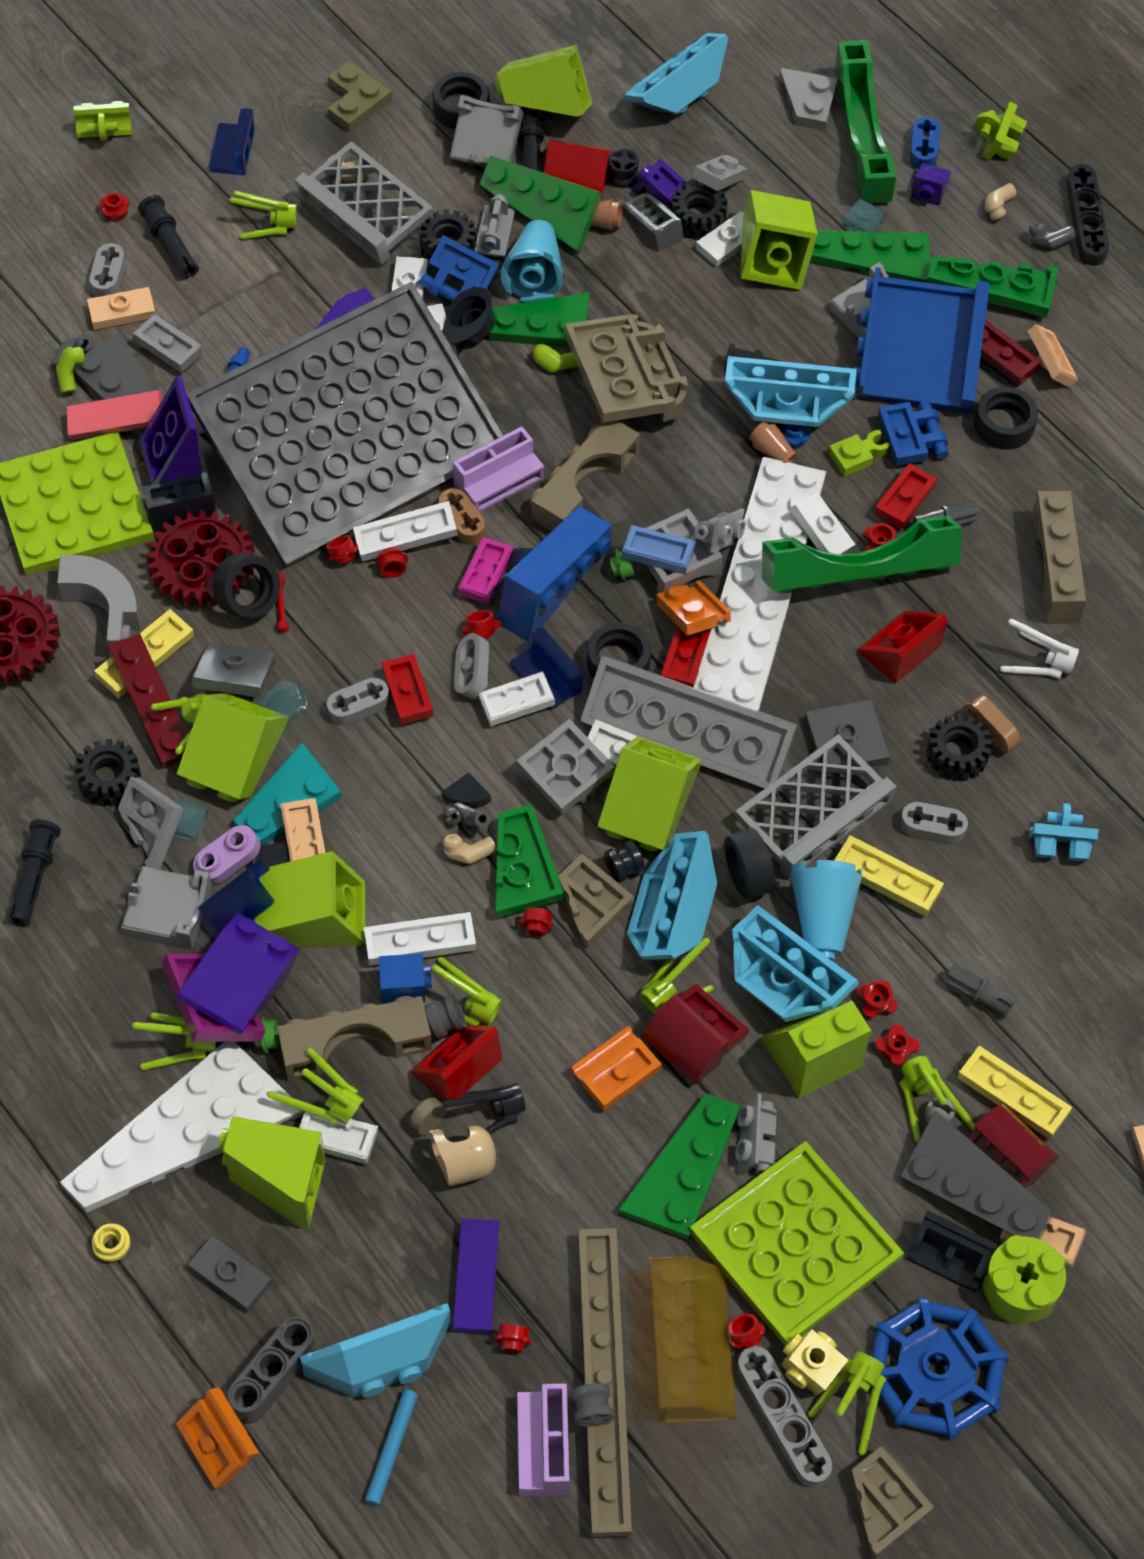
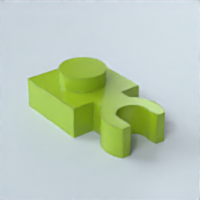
M880 430L872 431L868 434L867 439L863 441L856 434L829 446L828 454L844 477L871 466L874 457L881 458L889 453L890 444L888 442L883 445L875 444L881 439L882 433Z

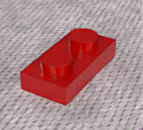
M909 463L876 505L874 515L902 530L934 489L937 478Z
M677 626L661 676L694 687L711 629L687 636Z
M411 654L381 662L382 671L400 725L433 717V708L415 655Z

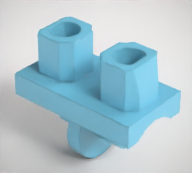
M1062 803L1060 813L1047 812L1046 821L1059 823V825L1034 823V826L1030 828L1029 839H1034L1035 857L1055 858L1058 841L1069 843L1068 860L1086 862L1089 859L1092 844L1098 840V829L1069 826L1070 824L1082 825L1083 815L1071 814V805L1068 803Z

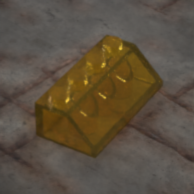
M690 1256L651 1257L648 1278L657 1422L736 1419L725 1274L719 1266Z

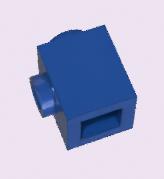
M423 953L379 956L382 1004L391 1003L402 996H411L413 998L422 996L423 1002H426L425 989L432 988L431 966L423 967Z

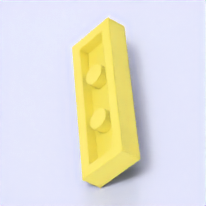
M171 609L140 633L155 667H158L194 637L193 629ZM111 657L94 670L95 678L118 699L127 692Z
M849 835L834 860L854 864L855 872L861 868L862 884L924 916L928 915L944 885L943 882Z
M978 1046L959 1071L957 1077L995 1104H1004L1022 1122L1049 1140L1052 1139L1072 1109L1070 1105L981 1046Z

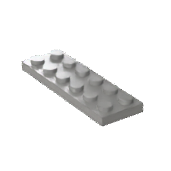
M607 656L601 657L580 720L593 726L597 719L638 737L701 758L702 766L763 788L768 787L780 778L798 727L797 724Z

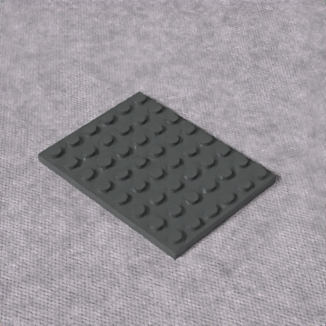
M412 281L187 393L191 410L284 568L322 549L330 541L354 532L353 527L373 522L453 480L454 461L504 436Z

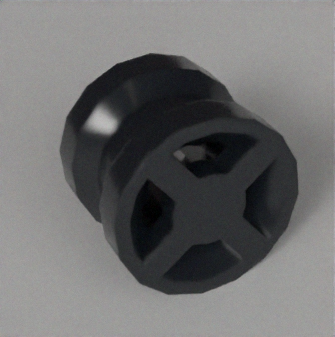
M629 149L613 151L608 160V180L615 187L629 188L638 180L635 177L638 174L639 158L635 152Z
M631 840L624 842L620 849L614 850L611 848L604 852V860L609 873L618 883L625 881L627 876L632 873L638 875L645 872V865L640 851Z

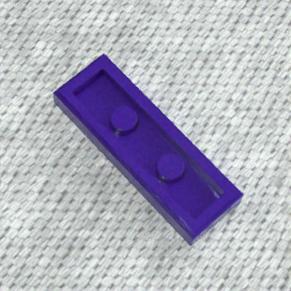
M461 1219L453 1332L492 1335L499 1221Z

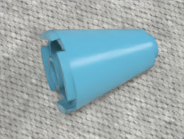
M534 220L526 225L501 268V282L505 290L510 295L513 292L521 297L520 301L523 302L553 298L563 285L564 273L555 230L550 223L543 220Z
M817 860V866L812 868H806V862H800L792 866L790 877L803 939L834 962L835 957L843 953L862 880V870L860 868L855 872L854 864L841 861Z

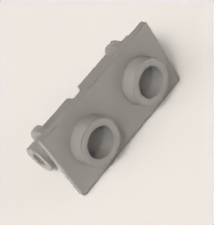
M495 195L491 198L489 205L484 207L474 250L480 255L505 258L515 209L508 208V202L504 195Z
M741 508L732 513L721 512L715 518L697 523L694 528L696 538L710 543L711 553L737 542L738 539L742 538L746 527V521L743 520L745 509Z
M759 1093L743 1104L738 1112L737 1123L740 1126V1140L735 1152L736 1160H738V1175L744 1174L751 1168L756 1169L755 1173L760 1175L775 1164V1143L763 1140V1136L769 1138L776 1136L777 1110L773 1108L774 1104L772 1102L761 1101L762 1094Z

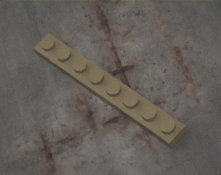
M617 1228L579 1229L585 1385L592 1383L609 1385L611 1394L608 1398V1405L614 1411V1419L611 1422L587 1427L591 1537L631 1536L632 1523Z

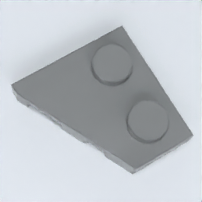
M781 68L780 81L784 83L786 88V98L789 106L793 109L792 115L795 124L825 130L838 78Z
M130 777L118 810L124 822L129 825L130 834L135 844L142 845L148 856L144 861L146 867L161 869L184 808L141 778Z

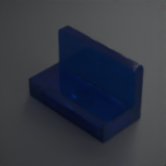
M241 108L237 124H218L209 164L210 172L246 175L255 134L253 109Z
M543 626L532 632L531 648L512 659L511 667L521 679L543 671L555 699V705L547 708L551 711L582 692L583 673Z
M262 858L198 906V909L218 934L221 933L237 913L253 920L274 904V898L259 880L262 875L270 870Z

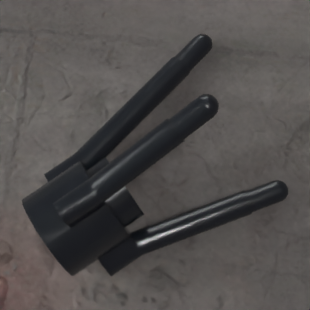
M518 1083L495 1089L466 1092L460 1098L445 1100L442 1103L444 1108L489 1101L493 1114L495 1116H502L500 1120L485 1128L490 1135L506 1125L518 1122L516 1114L525 1111V1102Z

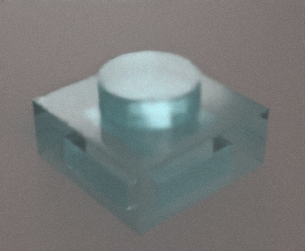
M859 198L844 217L843 227L851 231L875 232L885 220L886 211Z
M175 797L173 801L184 809L173 836L197 842L209 814L208 806Z

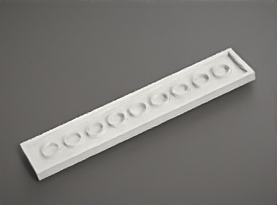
M762 458L744 518L746 521L745 531L742 538L738 539L720 601L730 609L731 622L726 623L724 620L717 622L716 627L711 628V634L694 688L759 711L793 591L789 593L774 592L762 580V542L794 537L803 544H807L809 536L790 509L815 492L821 495L826 471L789 462L784 463L772 458Z

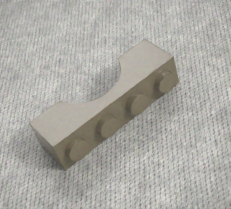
M617 420L594 425L586 441L581 446L577 445L570 453L568 461L562 467L558 466L551 474L549 482L543 488H538L532 495L530 500L531 520L552 532L579 506L583 508V497L577 490L578 485L587 477L597 473L621 474L639 454L640 433Z
M1038 491L1032 511L1035 541H1040L1043 549L1044 587L1042 596L1046 624L1080 623L1086 604V595L1071 491Z
M402 996L391 1003L381 1005L373 1003L364 1004L358 1007L357 1010L343 1013L331 1011L319 1018L309 1020L293 1019L286 1022L285 1025L277 1026L288 1081L304 1078L305 1076L302 1074L303 1069H308L315 1075L324 1073L306 1053L308 1048H312L326 1062L340 1045L355 1039L377 1041L386 1046L396 1058L432 1051L431 1033L422 996L414 998Z

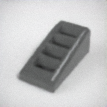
M648 191L622 204L626 214L659 251L683 239L681 219Z

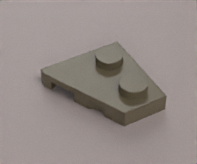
M580 854L558 875L564 892V899L582 942L586 947H589L634 903V896L584 854Z
M882 1446L851 1470L850 1476L870 1552L876 1559L933 1511L934 1506Z

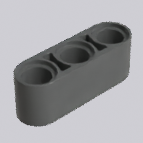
M292 1317L284 1321L231 1385L228 1391V1400L241 1423L252 1424L259 1421L302 1369L300 1356L315 1351L313 1330L307 1320L301 1317ZM296 1334H301L307 1338L299 1346H291L287 1343L288 1339ZM271 1364H277L282 1367L281 1372L273 1377L265 1376L262 1373L264 1368ZM245 1395L257 1397L255 1404L247 1408L241 1407L237 1403Z

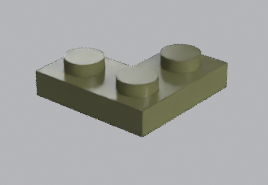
M347 61L328 76V85L343 95L342 98L328 107V117L349 132L392 100L391 90L351 61Z

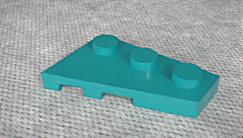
M301 743L234 819V825L250 827L259 837L261 845H265L285 833L281 811L282 803L316 798L317 809L320 812L341 799V791L306 746Z

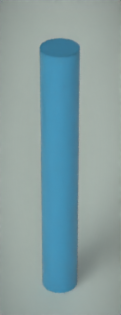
M404 1389L364 1500L370 1505L379 1506L418 1397V1394L412 1390Z

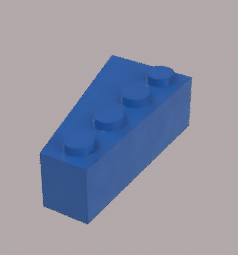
M580 506L575 509L505 575L497 620L501 621L502 627L530 642L599 557L605 556L612 543L609 539L612 525Z

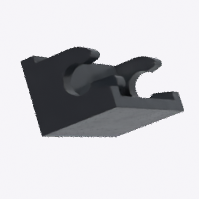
M207 472L142 486L153 534L155 531L164 533V522L172 526L175 525L174 516L176 515L182 520H186L187 511H190L194 518L199 517L201 510L205 511L206 517H211L212 513L216 511L214 495Z
M927 1210L906 1259L976 1292L997 1244Z

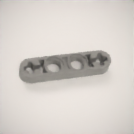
M759 1346L746 1348L741 1353L737 1365V1372L798 1480L803 1485L811 1488L823 1486L828 1481L832 1471V1461L827 1450L771 1354ZM751 1358L756 1363L761 1361L764 1363L761 1374L766 1382L759 1389L755 1387L760 1384L761 1380L758 1373L754 1369L749 1371L746 1369ZM770 1390H777L784 1395L785 1404L781 1408L772 1409L765 1404L764 1394ZM789 1424L801 1426L805 1432V1438L798 1443L787 1441L783 1435L784 1427ZM810 1444L813 1445L812 1448H809L808 1452L810 1459L814 1464L819 1462L823 1464L820 1476H816L813 1471L809 1473L805 1471L808 1460L802 1451ZM802 1452L798 1457L795 1456L796 1453Z

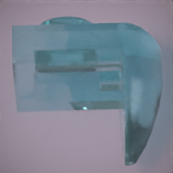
M281 680L277 682L257 705L289 717L286 728L306 708L307 700L305 692L300 685Z

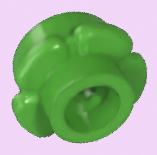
M616 549L615 557L610 558L614 576H621L623 581H627V577L636 575L634 563L632 560L622 558V551L620 552L619 549Z
M261 1017L266 1031L262 1041L254 1042L256 1047L262 1046L264 1052L269 1053V1049L280 1047L278 1023L276 1019L266 1020L265 1017Z

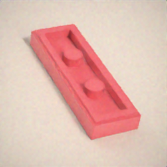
M156 390L67 406L68 437L71 440H77L108 433L145 428L163 400V394Z

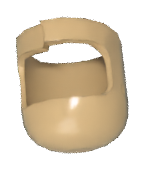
M475 1125L467 1126L468 1139L459 1142L448 1141L444 1137L443 1130L429 1131L435 1158L448 1186L484 1178L494 1170L496 1150L494 1142L486 1129Z

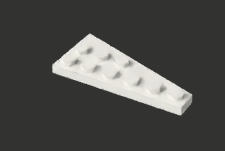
M224 1042L60 1183L70 1197L88 1213L128 1195L129 1191L150 1181L153 1184L164 1179L165 1175L181 1167L186 1169L222 1153L223 1151H219L220 1136L223 1128L229 1129L232 1116L280 1124L291 1118L294 1121L303 1117L305 1111L268 1098L266 1095L268 1091L291 1096L235 1042Z

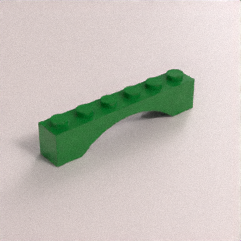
M868 40L838 42L835 72L838 78L837 82L862 204L892 202L896 172L892 153L885 146L879 126L874 93L873 63Z
M950 516L917 520L907 531L892 541L871 550L851 554L822 552L806 546L794 537L762 542V580L774 592L789 593L795 588L808 587L818 589L830 583L852 584L857 579L870 578L880 580L892 574L914 575L920 570H946L948 566L961 565L962 527Z

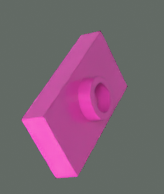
M482 537L458 587V595L490 605L514 554V547Z

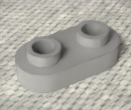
M470 633L461 640L456 650L454 688L458 693L469 699L475 698L479 693L485 691L488 684L489 643L486 639L475 633Z

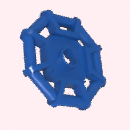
M926 1297L917 1298V1303L884 1323L878 1322L873 1328L875 1339L871 1357L885 1365L889 1343H893L900 1348L897 1366L884 1367L881 1373L886 1378V1381L880 1391V1398L895 1418L894 1424L900 1428L905 1425L943 1434L948 1439L957 1438V1433L989 1413L998 1412L1001 1407L999 1396L1004 1367L1009 1359L1007 1351L1001 1350L977 1316L978 1311L973 1308L965 1310L927 1301ZM932 1318L960 1325L957 1330L949 1329L947 1331L939 1329L940 1326L933 1325ZM918 1319L922 1321L923 1327L908 1337L899 1333L900 1330ZM967 1330L971 1332L985 1353L977 1354L964 1336ZM934 1358L937 1362L945 1361L947 1365L943 1369L944 1374L932 1373L928 1369L930 1367L929 1359ZM982 1365L989 1366L985 1390L975 1384L976 1370L978 1366ZM899 1379L910 1395L905 1406L887 1380ZM967 1395L977 1400V1403L954 1417L952 1408L954 1403ZM917 1403H922L928 1408L939 1407L942 1409L944 1418L912 1410Z

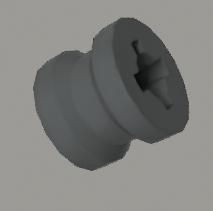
M454 994L445 997L444 1002L440 1004L433 1002L425 1005L429 1024L438 1039L447 1036L448 1031L452 1029L460 1031L467 1028L464 1012Z
M592 1383L579 1386L571 1391L572 1402L577 1404V1412L574 1416L576 1425L593 1427L606 1424L614 1419L613 1408L608 1405V1398L611 1394L609 1385Z

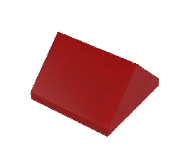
M550 140L548 141L544 173L599 191L603 197L609 170L608 160L614 149Z
M903 611L858 648L864 658L896 684L942 646L948 619L945 614Z
M467 1024V1028L460 1031L455 1030L410 1071L415 1078L443 1101L460 1098L502 1060L498 1031L494 1026Z

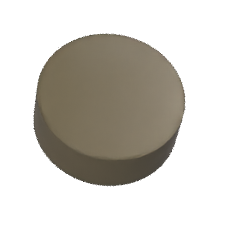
M436 1098L424 1100L411 1115V1127L420 1135L428 1134L429 1131L434 1130L441 1123L446 1114V1108Z

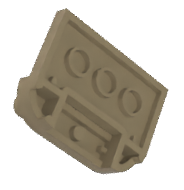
M634 314L565 324L564 335L602 423L659 414L662 422L676 420L681 417L688 382L686 376L680 377L664 342L666 332L660 324L654 327L648 323L637 321L638 315Z

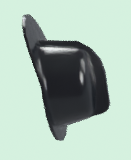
M482 287L469 288L452 301L442 329V333L449 344H457L466 340L478 343L493 329L495 313L491 306V295L487 289Z

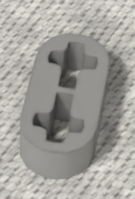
M109 243L102 245L96 252L89 279L91 291L95 297L115 294L120 289L126 260L124 250L117 244ZM111 257H114L112 258L111 264L107 265L106 261H109ZM105 277H108L109 281L103 285Z
M369 678L332 693L327 699L326 704L329 719L337 725H348L381 712L389 704L388 685L379 678ZM373 691L376 695H379V698L374 699L372 696H368V693ZM342 704L344 707H348V710L342 712L340 708H337V705Z
M912 802L904 807L900 826L904 833L914 838L944 844H956L964 839L968 820L965 814L953 808L923 802ZM914 815L921 816L920 824L913 823ZM948 822L955 823L954 831L948 830Z

